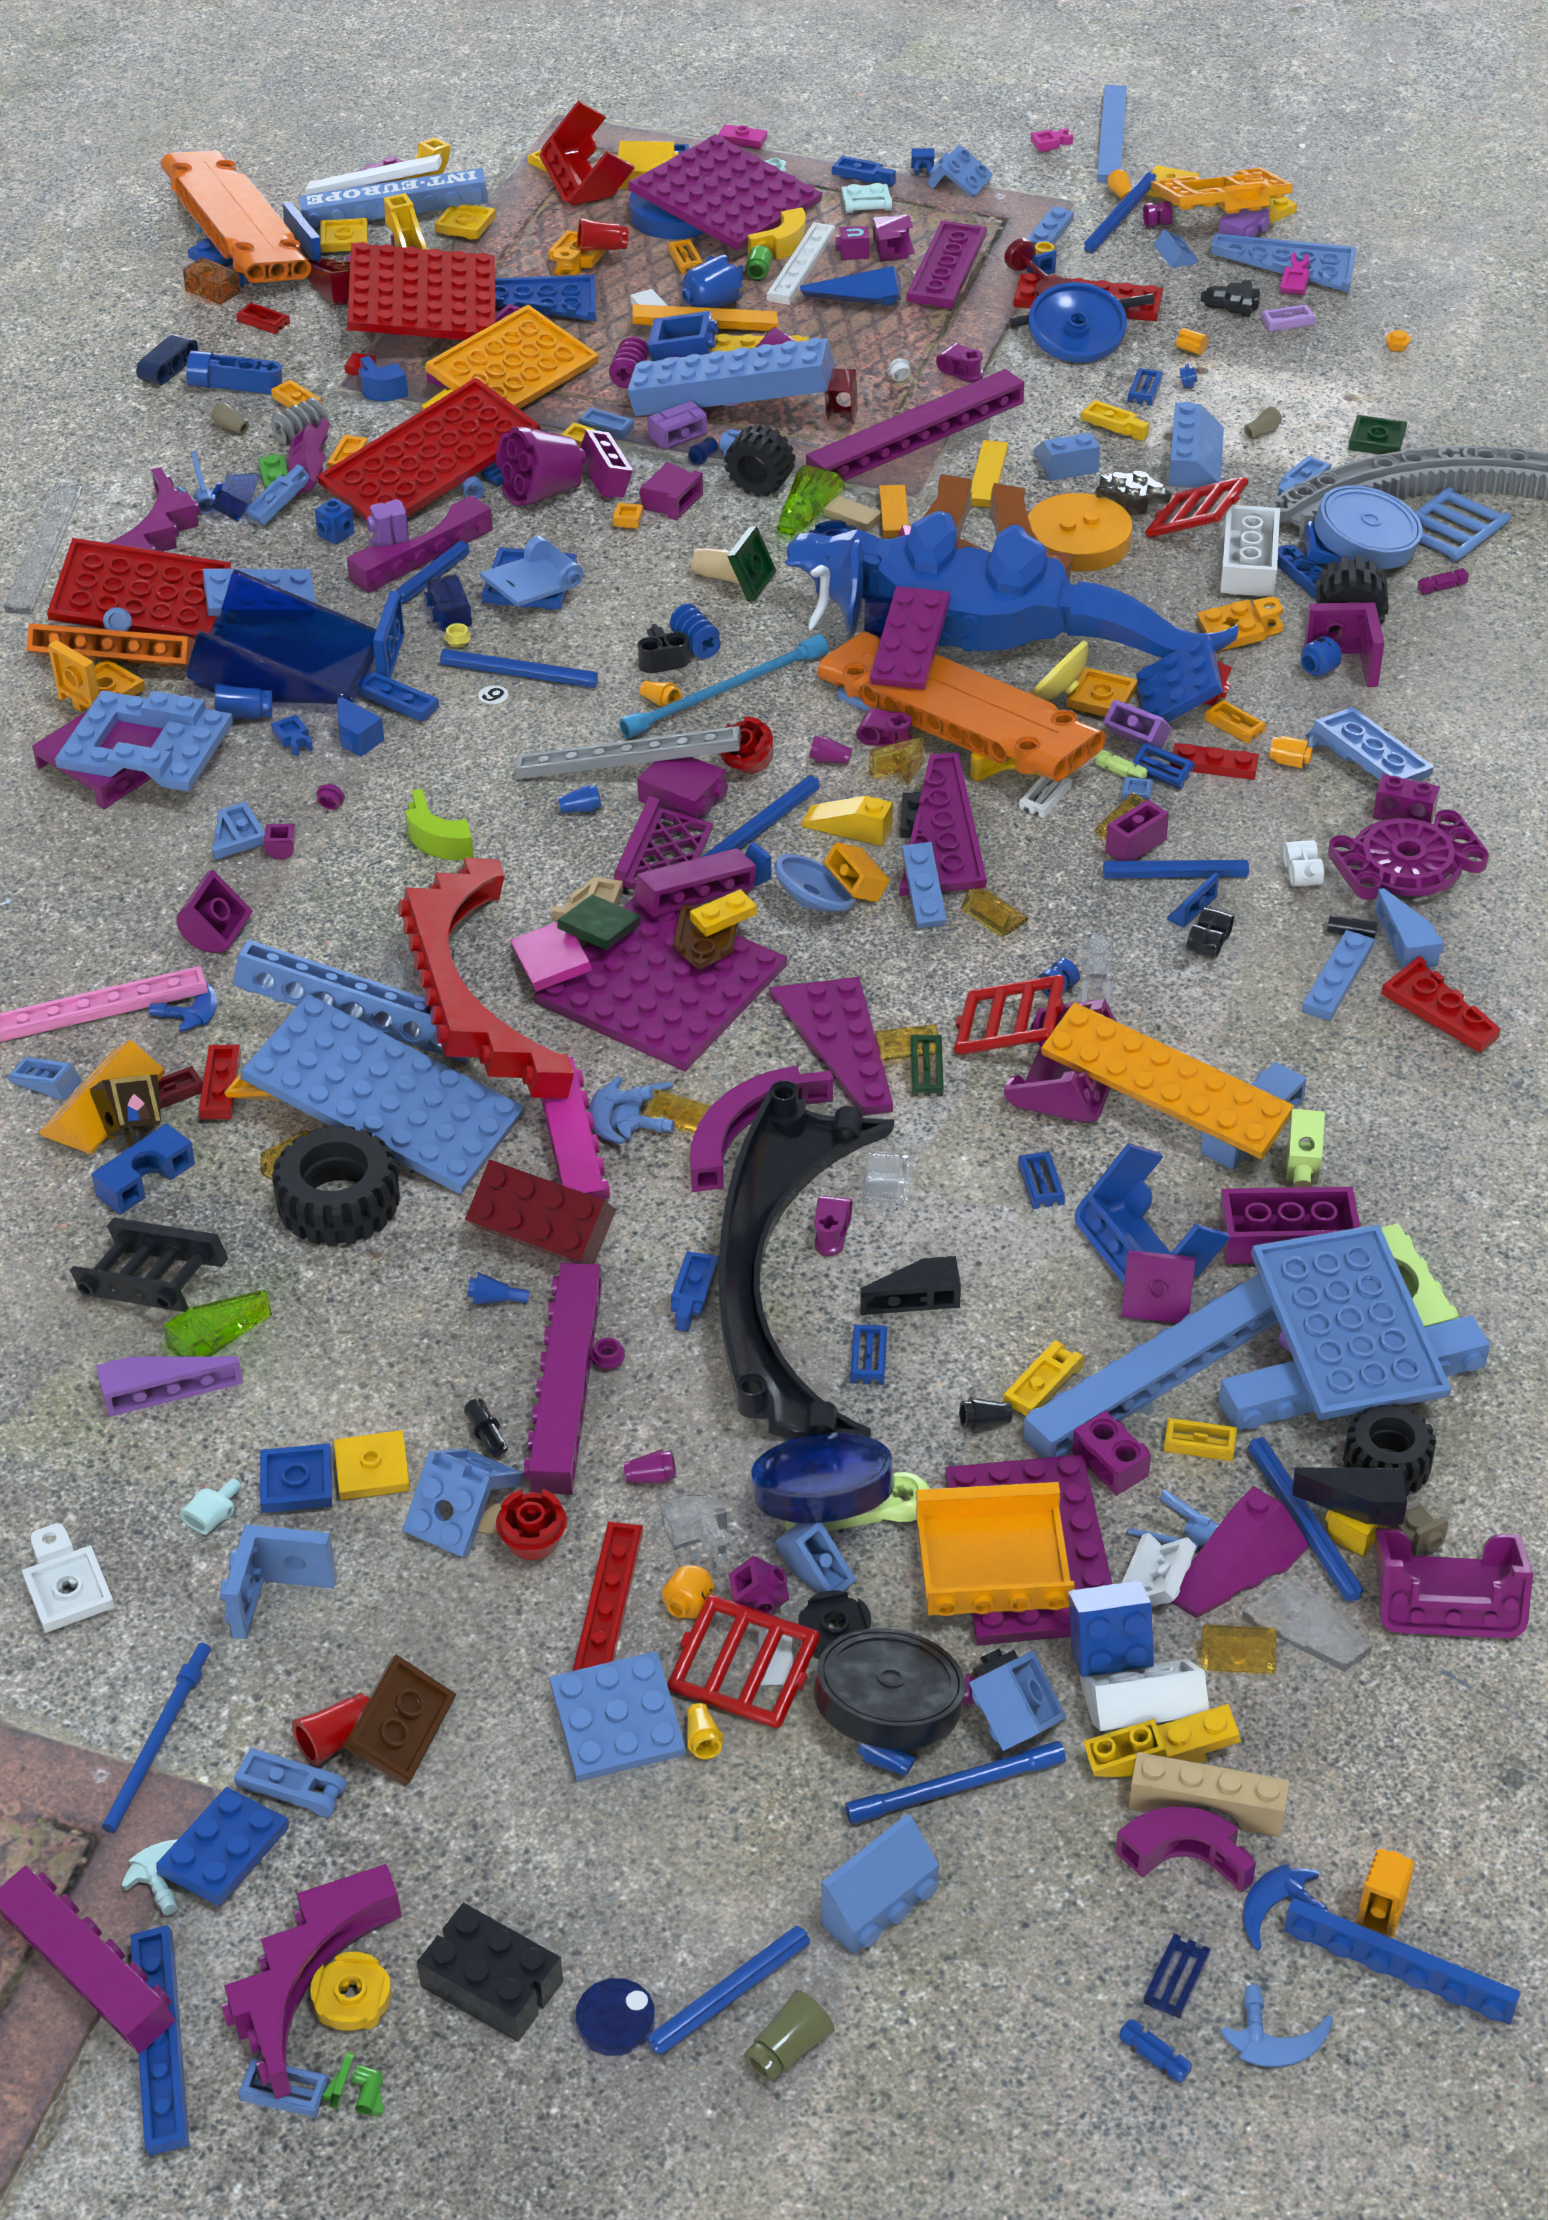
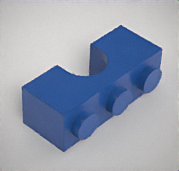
M164 1124L91 1173L96 1196L117 1213L123 1214L146 1198L142 1176L149 1173H159L171 1181L195 1164L192 1143L169 1124Z

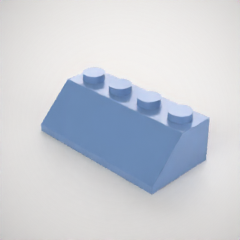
M1175 402L1169 486L1197 488L1221 482L1224 427L1201 404Z

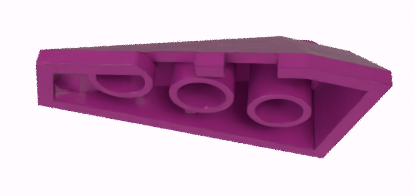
M1252 1486L1232 1507L1191 1562V1566L1185 1573L1180 1585V1592L1172 1603L1193 1617L1198 1618L1230 1601L1232 1595L1245 1588L1253 1589L1261 1585V1580L1274 1573L1280 1575L1288 1571L1308 1549L1309 1543L1283 1503L1257 1487Z

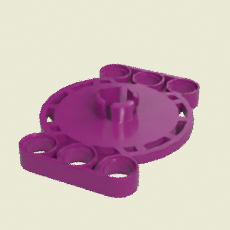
M1450 809L1438 811L1435 815L1434 824L1412 818L1381 820L1361 830L1355 839L1347 835L1332 837L1328 848L1330 860L1350 888L1359 898L1366 900L1377 898L1378 889L1383 888L1392 894L1402 896H1425L1441 892L1458 880L1462 870L1470 873L1483 872L1487 868L1489 857L1488 850L1462 816ZM1447 821L1453 823V825H1446L1441 822ZM1455 839H1463L1467 843H1460L1455 841ZM1336 847H1344V848H1347L1348 850H1347V851H1340V850H1337V849H1335V848H1336ZM1476 857L1481 859V861H1473L1468 858ZM1357 865L1360 866L1361 869H1352L1348 866ZM1368 883L1374 885L1375 887H1364L1361 884Z

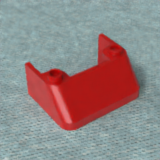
M579 100L545 142L540 152V159L563 201L570 205L611 198L635 169L634 165L609 151H606L592 168L588 159L596 150V141L593 134L606 119V116Z

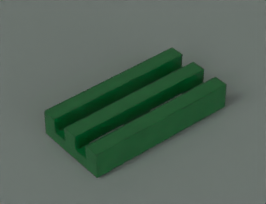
M910 1035L912 1096H918V1093H924V1096H930L931 1093L943 1096L942 1035ZM917 1042L922 1043L924 1085H919ZM929 1043H935L936 1085L930 1084Z

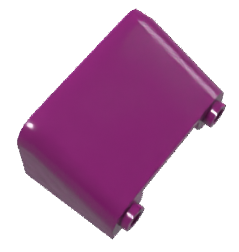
M1105 998L1077 1002L1116 1021ZM1073 1003L1064 1004L1063 1013L1058 1014L1056 1026ZM1047 1007L1038 1009L1034 1021L1031 1023V1030L1042 1029ZM1046 1041L1038 1042L1040 1047L1026 1080L1024 1081L1019 1075L1010 1076L1004 1086L1005 1098L1014 1107L1081 1123L1095 1122L1099 1119L1111 1087L1088 1077L1086 1072L1079 1073L1042 1055L1041 1047Z
M1376 1528L1375 1558L1381 1622L1385 1628L1397 1633L1514 1638L1526 1630L1529 1620L1533 1571L1521 1535L1497 1534L1490 1537L1484 1544L1482 1559L1411 1556V1542L1406 1533L1398 1529Z

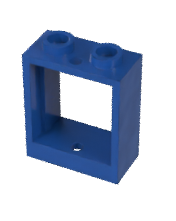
M711 311L654 319L648 341V349L652 361H659L668 357L681 358L691 354L703 355L712 353V348L716 346L715 335H718L719 330L716 320H713Z

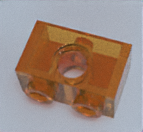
M203 257L183 269L185 290L219 305L240 293L238 273L235 270Z

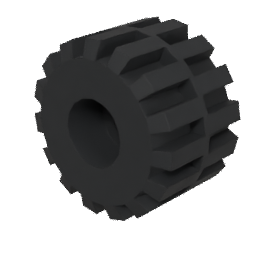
M1347 556L1342 557L1341 562L1338 564L1335 561L1329 563L1328 570L1322 569L1319 574V580L1316 581V604L1375 602L1380 625L1384 623L1385 614H1388L1389 610L1387 578H1385L1381 567L1376 568V562L1370 559L1367 562H1363V557L1355 556V560H1348ZM1337 625L1331 626L1329 632H1336L1341 627Z

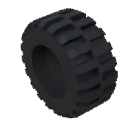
M332 1125L320 1131L318 1128L310 1130L308 1135L304 1137L300 1135L292 1141V1146L288 1144L280 1153L281 1156L275 1161L272 1181L279 1217L282 1218V1223L288 1230L293 1231L294 1235L303 1240L308 1238L310 1243L320 1245L323 1242L327 1243L328 1246H337L338 1243H346V1245L355 1244L356 1240L360 1238L366 1240L373 1236L375 1230L378 1232L388 1224L387 1220L390 1221L397 1211L396 1207L399 1205L400 1192L394 1154L381 1138L376 1135L372 1137V1133L361 1128L358 1131L355 1130V1127L344 1125V1128H336V1125ZM335 1180L357 1182L348 1188L337 1191L316 1189L322 1184Z

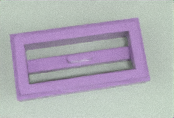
M1306 304L1261 311V320L1264 321L1265 326H1268V331L1315 325L1316 317Z

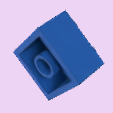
M1141 1581L1068 1591L1071 1653L1082 1677L1154 1667L1152 1605Z

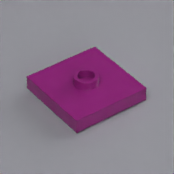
M1128 1250L1121 1317L1173 1323L1181 1322L1186 1315L1190 1314L1195 1257Z

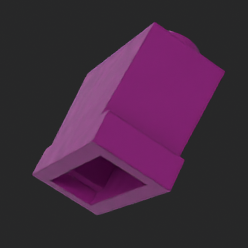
M667 461L640 487L639 496L641 497L643 509L667 514L668 518L677 521L703 496V473L695 470L691 473Z

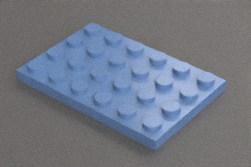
M1379 1224L1253 1246L1251 1256L1319 1421L1357 1414L1358 1412L1363 1413L1364 1409L1369 1407L1375 1409L1378 1408V1405L1385 1404L1386 1407H1392V1404L1402 1406L1449 1397L1452 1390Z

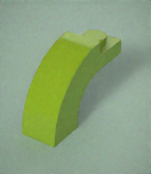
M423 788L411 790L413 802H408L405 818L407 833L413 844L423 852L442 859L464 860V858H474L472 835L467 819L446 820L435 816L428 809Z

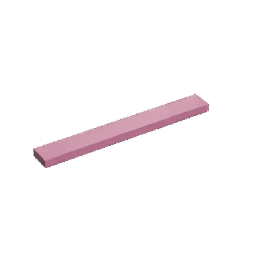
M197 966L0 1013V1042L150 1007L151 1003H167L208 993L202 967Z

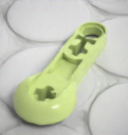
M895 1472L884 1477L875 1486L790 1503L784 1511L785 1528L789 1531L797 1523L793 1522L791 1517L801 1513L810 1518L808 1521L820 1520L827 1532L880 1522L882 1519L896 1522H911L916 1520V1490L930 1489L925 1480L916 1474ZM899 1496H904L905 1500L908 1501H902ZM831 1509H836V1512L840 1514L833 1515ZM816 1512H819V1517L821 1518L816 1519Z

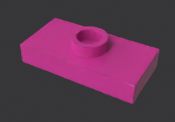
M724 124L718 135L737 146L761 149L767 139V130L753 129L745 125L734 126Z

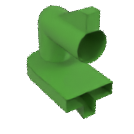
M346 2052L341 2069L322 2095L323 2100L330 2101L329 2107L335 2109L338 2107L354 2053ZM358 2064L351 2079V2082L362 2085L355 2109L361 2114H372L381 2117L384 2109L380 2092L383 2076L378 2070Z

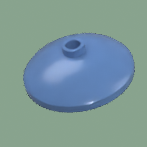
M784 854L779 856L774 864V870L781 885L800 906L806 909L841 912L852 908L857 898L853 899L824 864L801 855Z

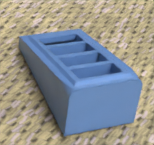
M24 1057L8 1076L9 1081L59 1100H66L81 1081L75 1067L71 1063Z

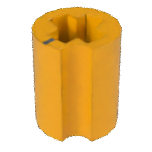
M1182 328L1179 331L1176 340L1177 348L1197 355H1202L1208 344L1207 335L1187 328Z

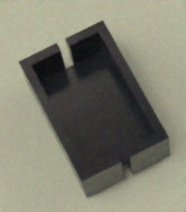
M463 1902L442 1928L444 1938L437 1935L417 1960L420 1986L519 2042L538 2017V2006L543 2009L563 1983L561 1956Z

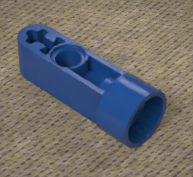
M190 351L186 377L189 386L272 394L271 389L282 384V365L279 362Z

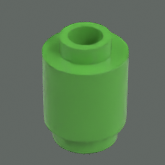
M755 246L749 253L746 271L752 279H762L769 272L773 255L767 247Z

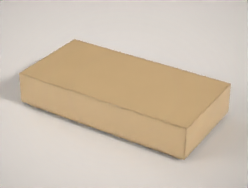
M837 496L824 507V516L868 532L881 520L880 511L841 496Z

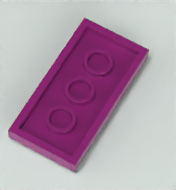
M896 586L871 671V684L926 689L951 600L949 591Z

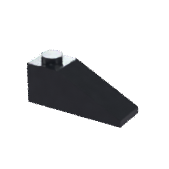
M956 1256L922 1258L861 1287L860 1314L871 1315L960 1308L961 1282Z
M1295 1467L1292 1483L1293 1496L1365 1524L1403 1525L1407 1507L1403 1468Z

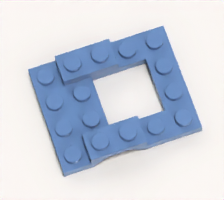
M101 691L56 756L57 768L112 777L122 768L138 770L148 774L161 787L189 792L233 724L232 713L206 709L204 700L188 696L151 691L147 698L111 691ZM117 721L163 729L151 748L117 742L113 750L101 747Z

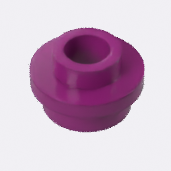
M334 784L321 785L316 792L317 802L326 809H337L339 805L343 804L345 799L344 793Z
M607 1337L598 1340L591 1350L593 1364L601 1369H614L620 1366L625 1359L624 1348L614 1338Z

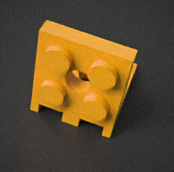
M57 640L48 645L58 698L64 700L70 697L73 707L80 712L86 708L89 709L101 691L135 696L145 689L143 679L109 659H105L94 666L93 661Z

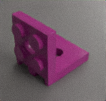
M1375 602L1309 604L1304 646L1319 637H1330L1340 646L1341 654H1360L1367 687H1378L1385 642ZM1337 625L1341 627L1336 632L1327 631L1331 626Z

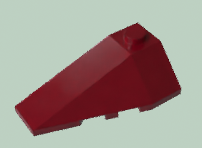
M311 258L307 259L311 264V273L307 279L322 297L333 302V305L348 304L350 261L336 262L335 259L320 258V260L313 261Z

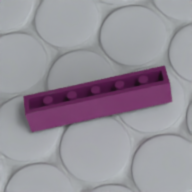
M25 1865L0 1887L1 1916L138 2055L141 2054L176 2021L168 2009V2006L172 2004L171 1999L158 1985L151 1989L145 1983L149 1979L134 1961L127 1965L122 1960L125 1954L112 1939L106 1942L102 1941L99 1938L102 1932L88 1916L81 1920L76 1915L79 1912L78 1907L66 1894L59 1898L54 1893L57 1887L44 1872L36 1875Z

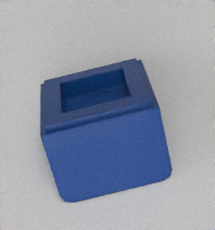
M1051 250L1035 255L1031 261L1045 274L1054 273L1057 251ZM1029 266L1027 267V272L1035 273Z
M751 842L745 856L756 865L754 886H758L771 879V856L757 843Z

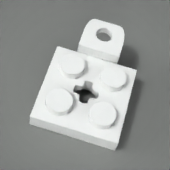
M59 1523L41 1528L32 1533L31 1542L37 1565L23 1569L22 1574L45 1633L115 1608L91 1545L73 1551L69 1536L65 1528ZM47 1536L56 1537V1540L51 1544L43 1542ZM70 1584L72 1588L77 1587L69 1594L61 1593L63 1592L64 1585Z

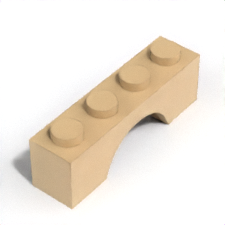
M1137 1752L1129 1809L1149 1812L1173 1806H1208L1232 1816L1243 1831L1281 1837L1289 1780Z

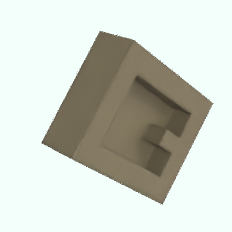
M1420 1504L1406 1511L1403 1525H1390V1527L1407 1534L1411 1542V1552L1417 1556L1426 1551H1434L1445 1542L1449 1522L1445 1517L1434 1520Z

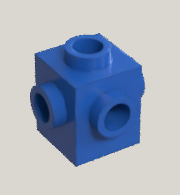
M332 498L314 509L318 536L337 545L355 533L352 507Z

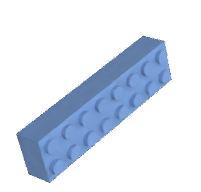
M811 338L800 342L787 341L778 345L764 344L755 348L747 349L742 347L733 351H714L703 355L691 354L681 358L668 357L659 361L645 360L636 363L627 392L635 416L661 413L689 401H693L698 408L820 393L827 392L835 363L828 338Z

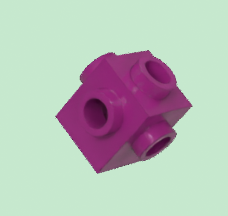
M754 1555L728 1574L733 1602L770 1614L789 1600L787 1578L784 1570Z

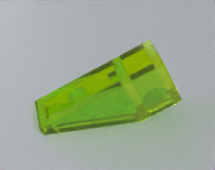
M260 1290L190 1307L186 1312L173 1317L168 1323L163 1325L168 1349L178 1357H212L272 1316L269 1295L265 1290Z

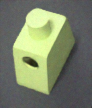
M1292 1109L1287 1139L1285 1179L1293 1182V1187H1313V1184L1319 1180L1323 1155L1325 1111ZM1310 1138V1143L1300 1142V1140Z

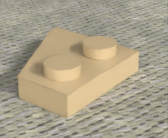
M593 877L585 883L583 888L569 895L568 903L562 907L557 905L553 907L552 920H558L592 894L617 905L623 892V881Z

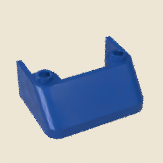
M1127 1143L1080 1202L1075 1212L1076 1224L1124 1285L1128 1250L1195 1257L1193 1279H1195L1203 1272L1231 1237L1226 1232L1194 1224L1175 1249L1170 1252L1142 1218L1152 1203L1151 1189L1144 1181L1163 1156L1160 1152Z

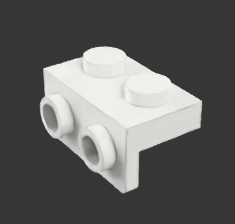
M1150 1533L1143 1534L1122 1583L1141 1581L1151 1600L1152 1607L1164 1603L1168 1604L1178 1596L1180 1585L1185 1573L1191 1566V1559L1197 1546L1188 1537L1161 1545Z

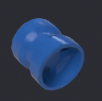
M1067 958L1058 959L1052 964L1051 969L1044 970L1038 976V978L1062 975L1065 978L1062 995L1066 992L1067 988H1072L1080 980L1079 970ZM1051 989L1041 991L1049 997Z

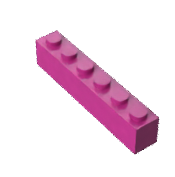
M569 1057L574 1076L568 1099L541 1098L559 1183L605 1200L610 1198L608 1179L602 1180L601 1176L605 1175L602 1156L596 1157V1153H600L597 1134L591 1135V1131H594L592 1112L586 1113L585 1110L589 1109L587 1091H581L580 1089L584 1087L582 1069H576L573 1057Z

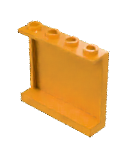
M1059 1482L916 1490V1520L928 1616L1069 1608L1068 1591L1074 1590L1075 1585L1074 1581L1070 1580L1059 1509Z

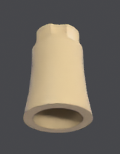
M697 548L694 551L691 562L694 574L731 582L740 586L727 557L731 550Z

